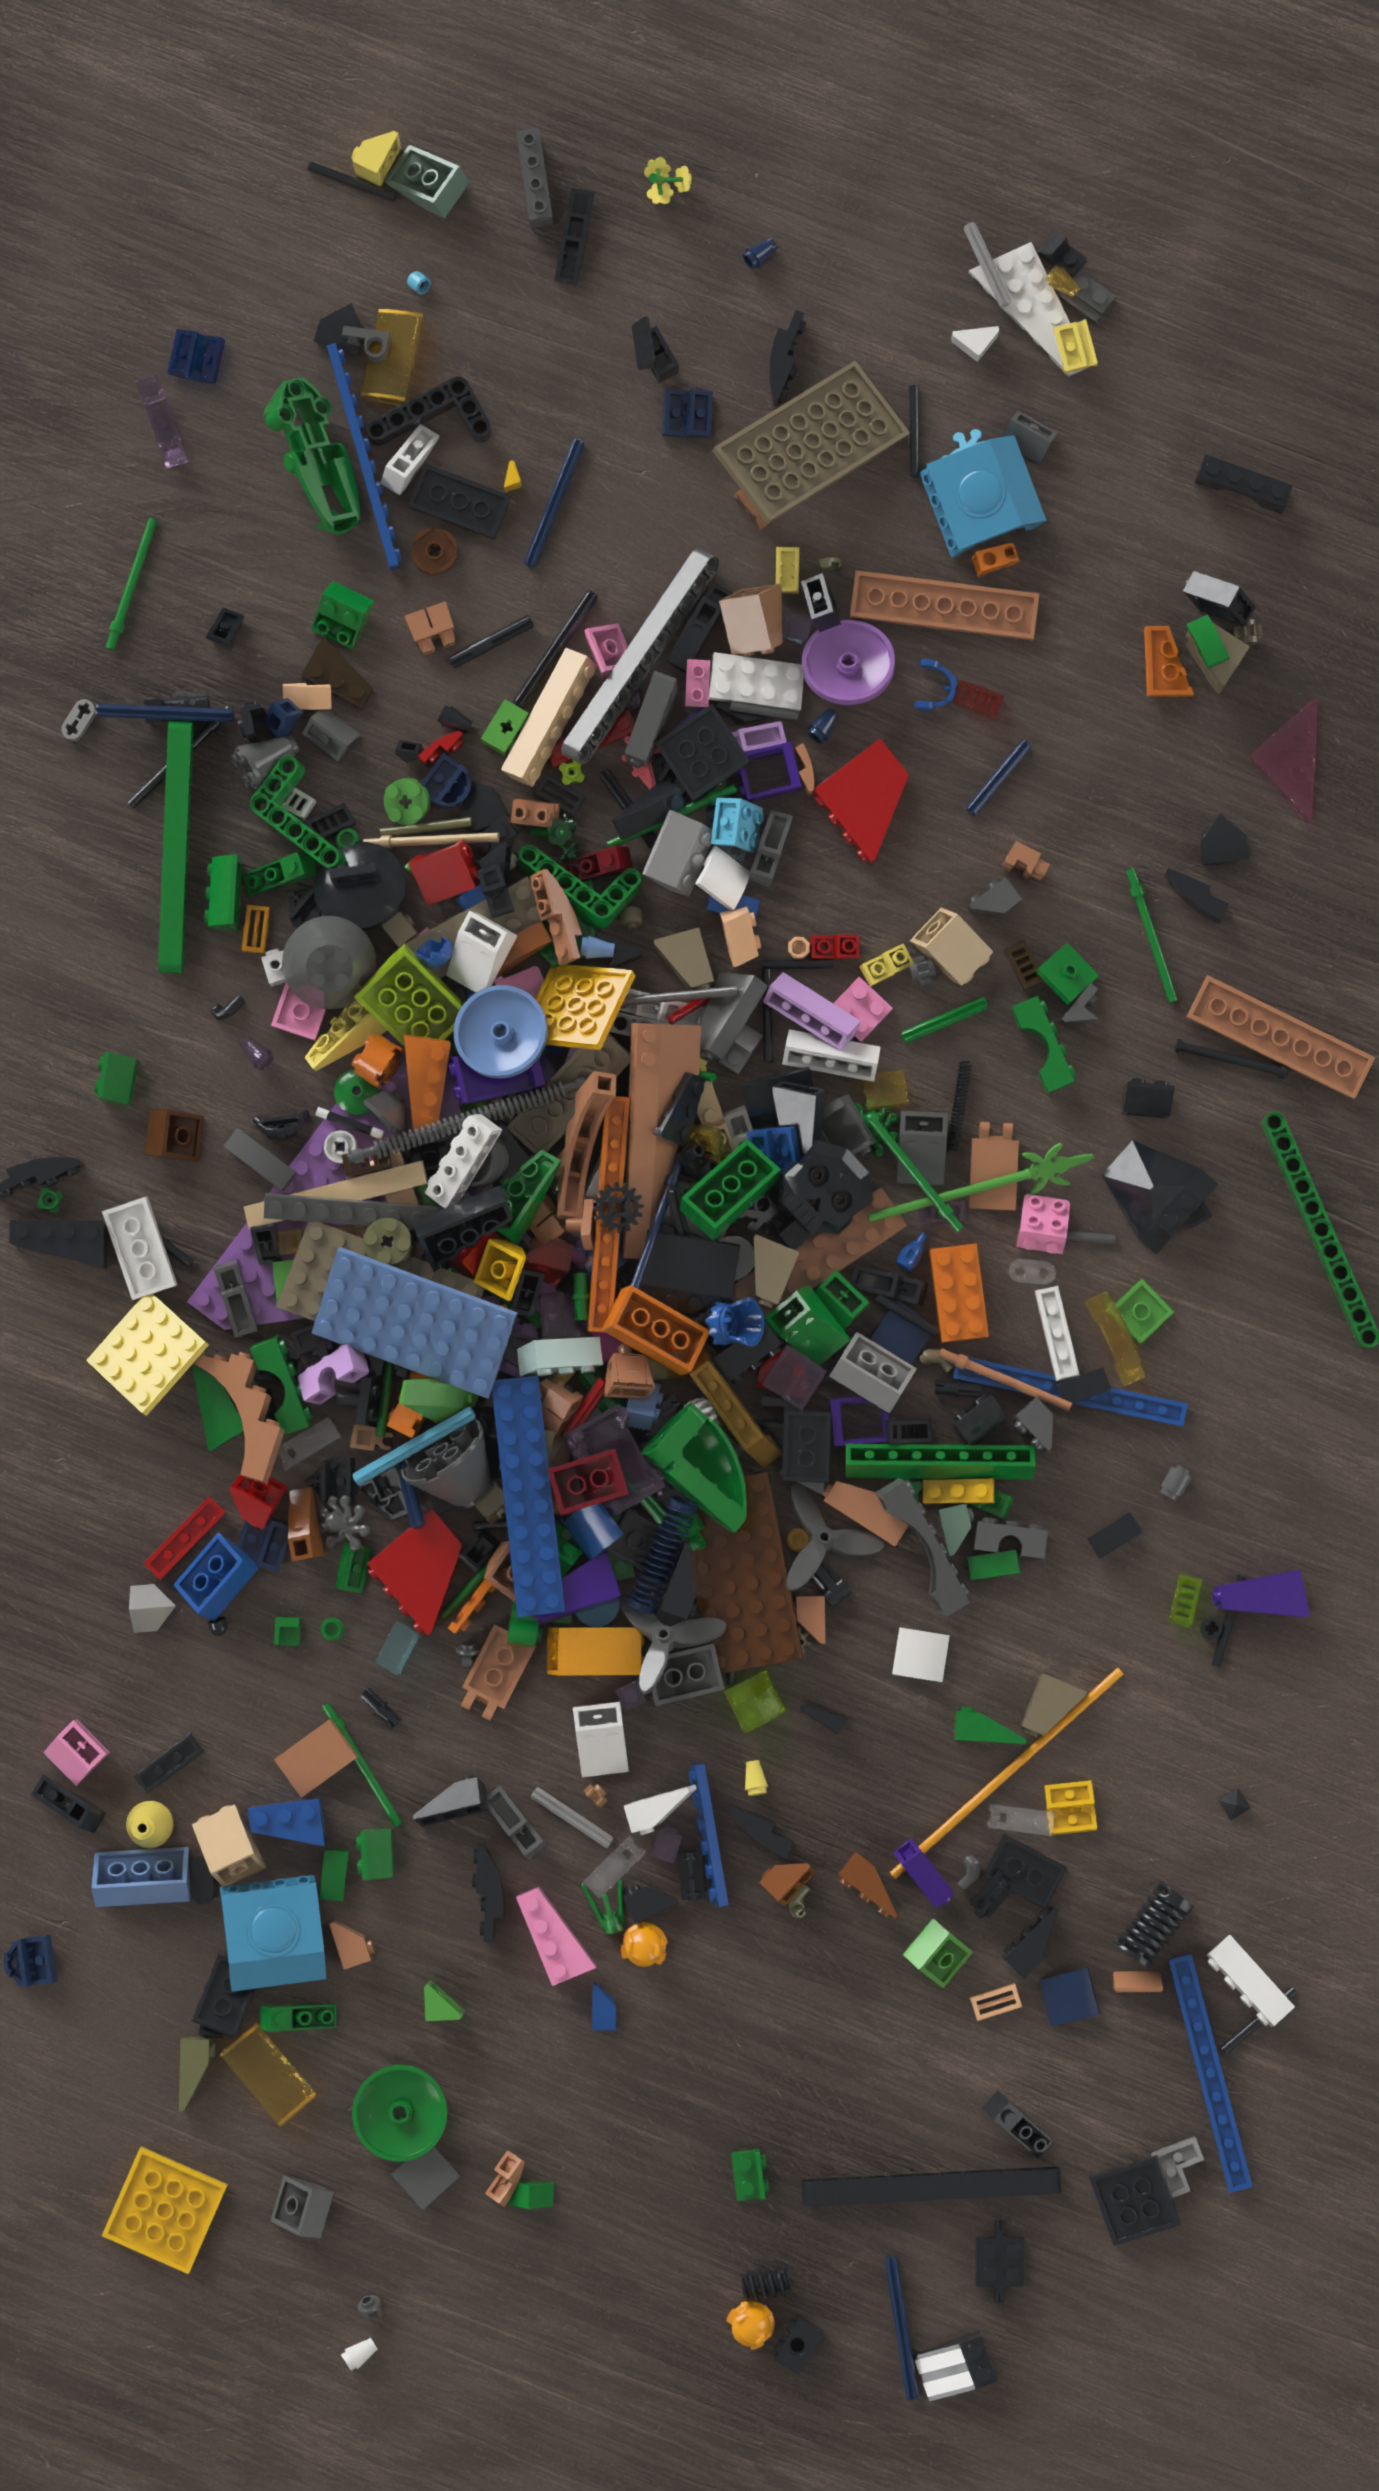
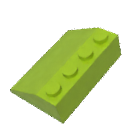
M405 943L387 959L354 996L404 1047L403 1034L445 1040L454 1031L456 1017L464 1005V1002L430 968L426 967Z

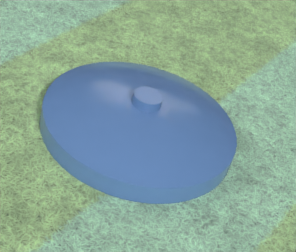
M509 985L491 986L475 993L461 1007L454 1024V1042L459 1055L472 1070L490 1078L513 1077L529 1069L541 1056L548 1036L546 1016L539 1003L526 991Z

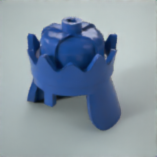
M748 1297L733 1304L715 1302L716 1306L711 1308L712 1313L705 1320L709 1326V1334L715 1339L713 1344H723L724 1346L736 1342L751 1347L760 1342L764 1333L765 1323L763 1311L755 1299Z

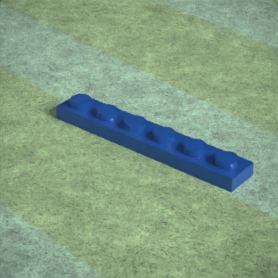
M705 1764L690 1765L691 1771H688L690 1784L696 1785L692 1801L694 1808L698 1810L699 1818H696V1825L698 1831L702 1833L703 1841L700 1842L702 1855L706 1857L707 1865H704V1872L711 1886L708 1889V1896L714 1906H726L729 1904Z

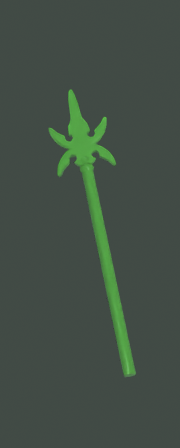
M1058 1143L1047 1152L1044 1159L1035 1153H1022L1023 1157L1033 1162H1039L1038 1165L1032 1164L1030 1169L1027 1168L1024 1171L938 1195L943 1202L1032 1178L1037 1181L1035 1187L1030 1191L1031 1195H1034L1044 1188L1048 1179L1058 1185H1070L1068 1180L1061 1178L1059 1175L1054 1176V1174H1062L1071 1167L1094 1159L1093 1154H1083L1069 1158L1055 1157L1063 1146L1062 1143ZM926 1197L868 1213L869 1222H874L934 1204Z

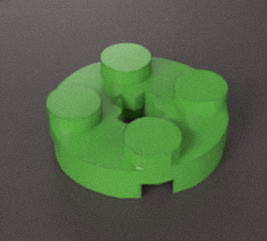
M403 778L394 781L386 788L384 807L391 821L401 825H412L420 822L425 814L428 813L431 803L428 790L418 783L419 781L413 778ZM405 795H407L408 799L412 800V804H409L408 808L402 803Z

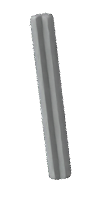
M971 222L965 225L964 231L999 306L1004 308L1010 305L1011 298L976 223Z
M535 1788L531 1794L533 1800L605 1848H608L612 1843L613 1837L541 1788Z

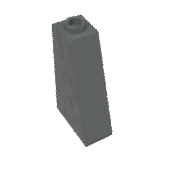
M657 671L653 673L625 750L626 761L633 767L641 768L643 766L648 768L656 749L654 743L660 740L679 694L677 680L674 677Z
M719 972L714 988L736 986L737 995L709 999L700 1024L701 1059L712 1061V1059L723 1060L767 989L768 985L755 975Z

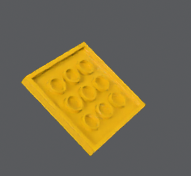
M568 964L554 969L550 967L535 998L547 1020L548 1036L546 1045L601 1050L635 978L633 971Z
M141 2146L102 2236L189 2274L228 2184Z

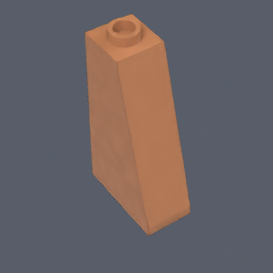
M836 1481L834 1485L829 1483L822 1493L825 1496L823 1500L825 1503L894 1547L908 1528L905 1522L885 1513L875 1492Z

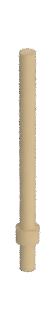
M499 833L395 838L388 835L381 836V838L364 839L363 842L374 843L386 849H392L393 847L456 844L464 839L465 843L499 842L500 835Z

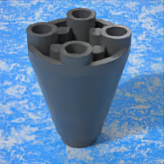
M284 736L237 746L234 750L235 754L231 755V759L235 767L240 768L243 774L241 778L246 788L253 787L254 789H259L279 760L284 756L295 757V754L299 753V749L292 736L287 738Z

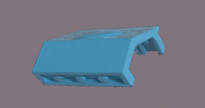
M1014 435L989 439L926 464L927 468L920 472L922 482L951 558L958 557L975 545L1023 527H1025L1026 531L1033 530L1047 521Z
M314 1875L220 1887L232 1992L326 1979L323 1936Z

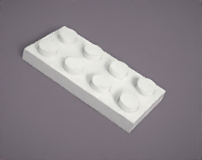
M714 652L712 655L708 700L734 701L800 711L804 680L802 665Z
M148 1197L102 1211L132 1300L178 1285Z

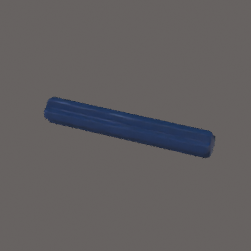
M1021 740L966 806L968 813L976 816L1031 749V745L1027 741Z
M401 1440L393 1442L391 1445L392 1451L405 1444V1442ZM403 1460L396 1464L411 1527L419 1529L424 1527L425 1522L416 1487L408 1484L402 1477L401 1470H405L407 1463Z

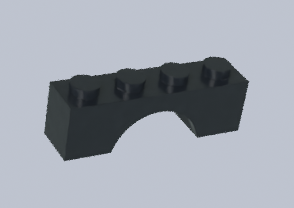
M1206 454L1195 480V483L1214 490H1229L1243 494L1256 501L1259 506L1281 514L1293 485Z

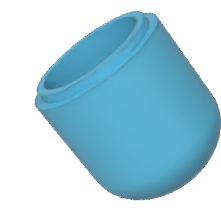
M418 271L412 272L407 279L408 286L420 295L426 293L431 285L430 279ZM423 282L424 287L419 289L421 283Z

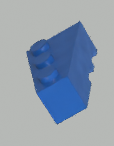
M321 1797L248 1808L250 1830L252 1833L320 1846L327 1845Z

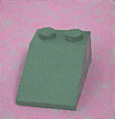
M412 145L406 148L384 180L385 184L425 210L444 219L470 183L460 166Z

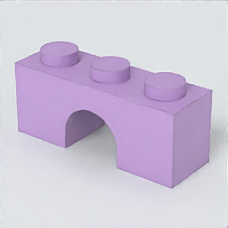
M350 1344L341 1345L338 1350L324 1356L320 1362L306 1368L305 1372L297 1376L303 1400L320 1405L336 1395L334 1387L335 1378L354 1383L368 1374L369 1369L364 1352L353 1349Z

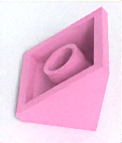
M619 623L584 630L585 638L602 679H606L628 648Z

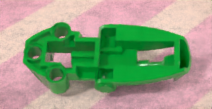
M305 378L285 380L266 406L264 411L266 424L274 432L283 429L291 452H287L284 455V466L289 473H292L293 477L297 476L309 501L322 521L316 525V528L336 535L346 533L360 521V506L356 481L346 449L341 442L330 443L325 431L329 424L327 416L331 413V404ZM299 408L304 424L295 427L293 423L297 416L295 410ZM328 485L331 486L339 503L346 512L345 514L339 515L337 511L330 510L323 488Z

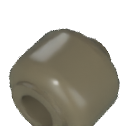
M626 906L619 914L620 926L627 928L628 931L636 930V927L641 926L643 923L641 910L636 906Z

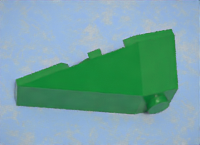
M541 1150L522 1165L520 1171L514 1176L502 1182L503 1185L500 1187L507 1200L513 1219L495 1231L501 1239L508 1240L515 1245L519 1244L529 1229L562 1163L560 1159Z

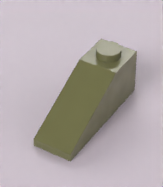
M183 2037L180 2039L179 2112L185 2111L211 2062V2058H215L216 2045L212 2043V2037Z

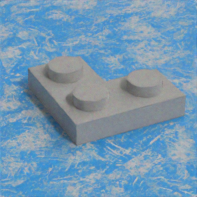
M1195 2136L1150 2153L1151 2156L1158 2155L1173 2198L1190 2192L1182 2168L1204 2160Z

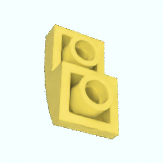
M903 943L863 963L859 967L871 987L905 970L914 962Z

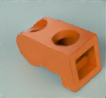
M1014 543L976 551L971 558L977 577L1020 562Z

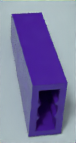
M607 1551L599 1554L561 1579L565 1612L532 1615L531 1617L532 1619L536 1618L539 1625L619 1601L621 1595Z
M1292 1570L1213 1586L1212 1599L1214 1605H1217L1218 1610L1291 1617L1310 1616L1301 1570Z

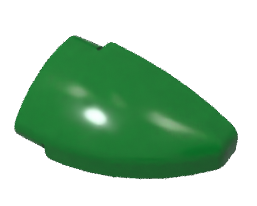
M691 1402L651 1439L641 1454L657 1468V1472L685 1497L697 1504L702 1511L725 1529L735 1533L745 1522L747 1515L746 1487L737 1454L713 1419L708 1418Z

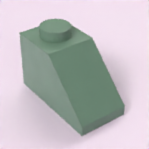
M966 1504L937 1510L948 1556L955 1554L969 1532L971 1522L974 1521L972 1508H967Z

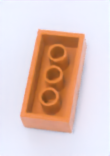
M977 1243L930 1249L929 1257L938 1328L940 1329V1343L989 1337Z
M632 1285L621 1289L602 1328V1331L681 1376L692 1371L710 1330Z

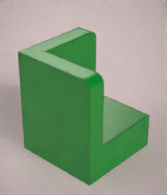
M275 1617L274 1645L299 1646L301 1618Z

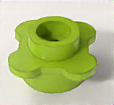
M576 761L569 764L562 763L559 766V770L563 774L562 783L570 785L571 783L583 782L585 777L581 773L582 764Z

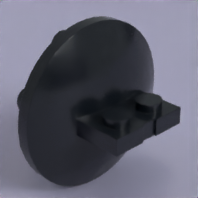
M356 842L354 845L350 843L345 845L347 847L338 848L346 856V865L337 866L335 869H328L320 864L315 875L313 892L317 906L323 916L345 918L365 931L381 926L397 913L404 901L407 885L403 867L392 852L378 844ZM336 854L330 857V864L335 862Z

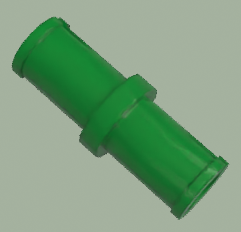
M573 1273L574 1294L572 1295V1300H574L575 1307L574 1321H587L589 1316L588 1299H590V1294H588V1273Z

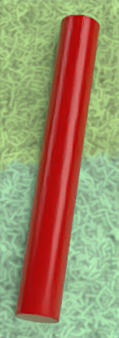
M710 998L695 999L667 1017L668 1023L673 1025L707 1004Z

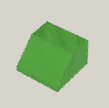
M932 1919L915 1941L910 1944L903 1956L926 1976L944 1988L973 1951L939 1922Z

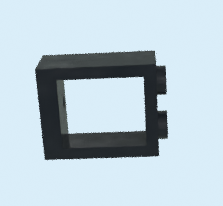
M1193 571L1184 586L1183 592L1200 612L1244 627L1256 607L1240 586Z

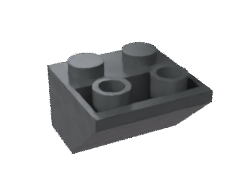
M1036 1397L1013 1417L1016 1421L1014 1426L1022 1434L1027 1432L1032 1438L1030 1443L1035 1445L1038 1451L1043 1450L1047 1452L1052 1448L1053 1414Z

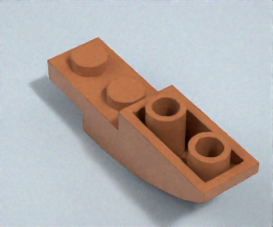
M543 869L530 876L531 886L534 891L540 920H548L559 965H566L580 958L575 938L582 935L575 912L562 887L547 869Z

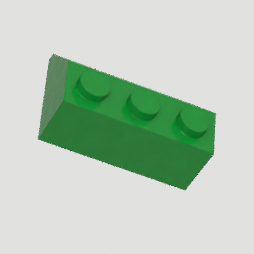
M238 855L212 857V863H208L207 876L211 877V884L206 888V900L210 901L209 909H205L204 921L208 923V927L211 930H239L243 862Z

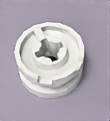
M342 1130L329 1134L324 1145L327 1157L336 1163L342 1164L343 1154L351 1153V1150L358 1149L355 1137L349 1132ZM341 1142L345 1145L344 1151H338L337 1145Z

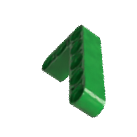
M292 756L282 757L251 798L250 807L252 811L328 869H335L337 866L346 865V856L339 849L281 806L305 773L304 765ZM295 764L294 770L288 773L289 766ZM281 782L280 789L274 792L275 785ZM264 801H267V806H266V808L261 811V810H260L261 804H262ZM284 814L283 822L278 824V817ZM301 827V834L295 837V831ZM319 841L318 848L312 851L313 843ZM336 854L335 862L330 864V857Z
M527 845L519 851V871L530 879L531 875L547 869L560 886L565 885L569 887L568 889H563L569 899L574 912L597 929L609 926L639 893L641 874L636 869L629 868L624 870L600 896L536 847ZM529 858V859H532L533 861L528 862V861H525L524 859ZM630 881V882H633L634 884H633V885H629V884H627L626 882ZM611 897H618L620 900H613ZM579 899H585L588 902H580ZM597 913H604L605 916H599Z

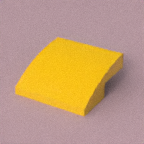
M1092 1780L1044 1786L1050 1836L1097 1831Z

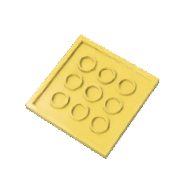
M152 1293L141 1297L86 1361L141 1413L147 1416L209 1344Z

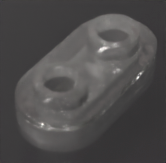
M1018 1259L1011 1263L1008 1274L1016 1283L1046 1285L1054 1280L1056 1270L1048 1261ZM1016 1268H1023L1024 1274L1022 1276L1017 1275ZM1045 1269L1048 1272L1047 1277H1041L1039 1271Z

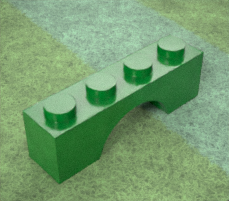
M1036 996L1012 1006L1010 1010L1019 1031H1030L1037 1034L1047 1047L1046 1064L1038 1072L1046 1094L1048 1095L1075 1082L1073 1078L1076 1077L1075 1071L1071 1064L1067 1065L1064 1058L1067 1055L1062 1042L1059 1044L1055 1035L1058 1032L1053 1021H1048L1046 1013L1049 1012L1044 1000L1040 1001L1039 997Z
M278 1335L253 1344L250 1350L257 1369L275 1374L284 1385L285 1399L283 1405L274 1414L277 1422L280 1423L279 1427L285 1430L284 1435L309 1427L313 1415L310 1407L304 1404L300 1385H297L294 1377L297 1375L296 1368L293 1362L289 1363L286 1355L289 1353L285 1340L281 1341Z

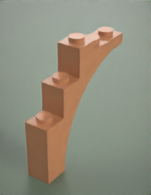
M593 1071L576 1092L575 1115L566 1125L565 1148L556 1157L562 1161L555 1178L558 1179V1219L582 1218L585 1183L593 1146L603 1117L609 1105L616 1097L615 1074Z
M203 1351L192 1365L204 1369L213 1375L226 1388L235 1402L242 1419L245 1436V1455L240 1475L268 1484L285 1430L279 1427V1422L266 1419L264 1422L271 1396L265 1393L266 1389L253 1385L252 1389H250L257 1369L255 1361L252 1360L253 1356L239 1352V1355L231 1354L229 1362H227V1358L219 1355H214V1358L205 1356L206 1352Z

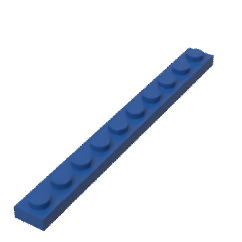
M336 343L327 345V349L390 570L394 571L400 569L398 562L402 561L399 548L394 549L392 540L396 539L393 527L387 526L385 519L390 516L386 503L381 504L379 496L383 495L380 481L375 482L373 474L377 473L374 460L368 459L367 452L371 451L368 438H363L361 434V429H365L361 415L356 416L354 408L358 407L355 393L350 394L348 385H352L349 371L344 372L342 363L346 362L343 350H338Z
M968 1358L973 1362L1059 1398L1061 1397L1056 1385L1067 1381L1056 1382L1055 1375ZM955 1367L953 1379L1023 1393L966 1368L962 1370ZM1112 1387L1111 1390L1073 1403L1180 1427L1184 1426L1188 1403Z
M1189 1953L1170 1958L1168 1963L1228 2192L1251 2188L1252 2183L1192 1954Z

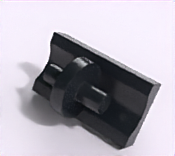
M689 1141L687 1147H683L675 1156L685 1167L681 1174L684 1177L691 1174L697 1182L701 1181L718 1165L715 1160L708 1161L703 1156L705 1149L700 1143L693 1144Z

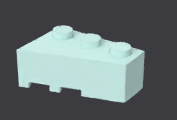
M600 1337L534 1340L517 1349L520 1377L545 1376L552 1373L564 1375L581 1370V1373L595 1372V1368L603 1365Z

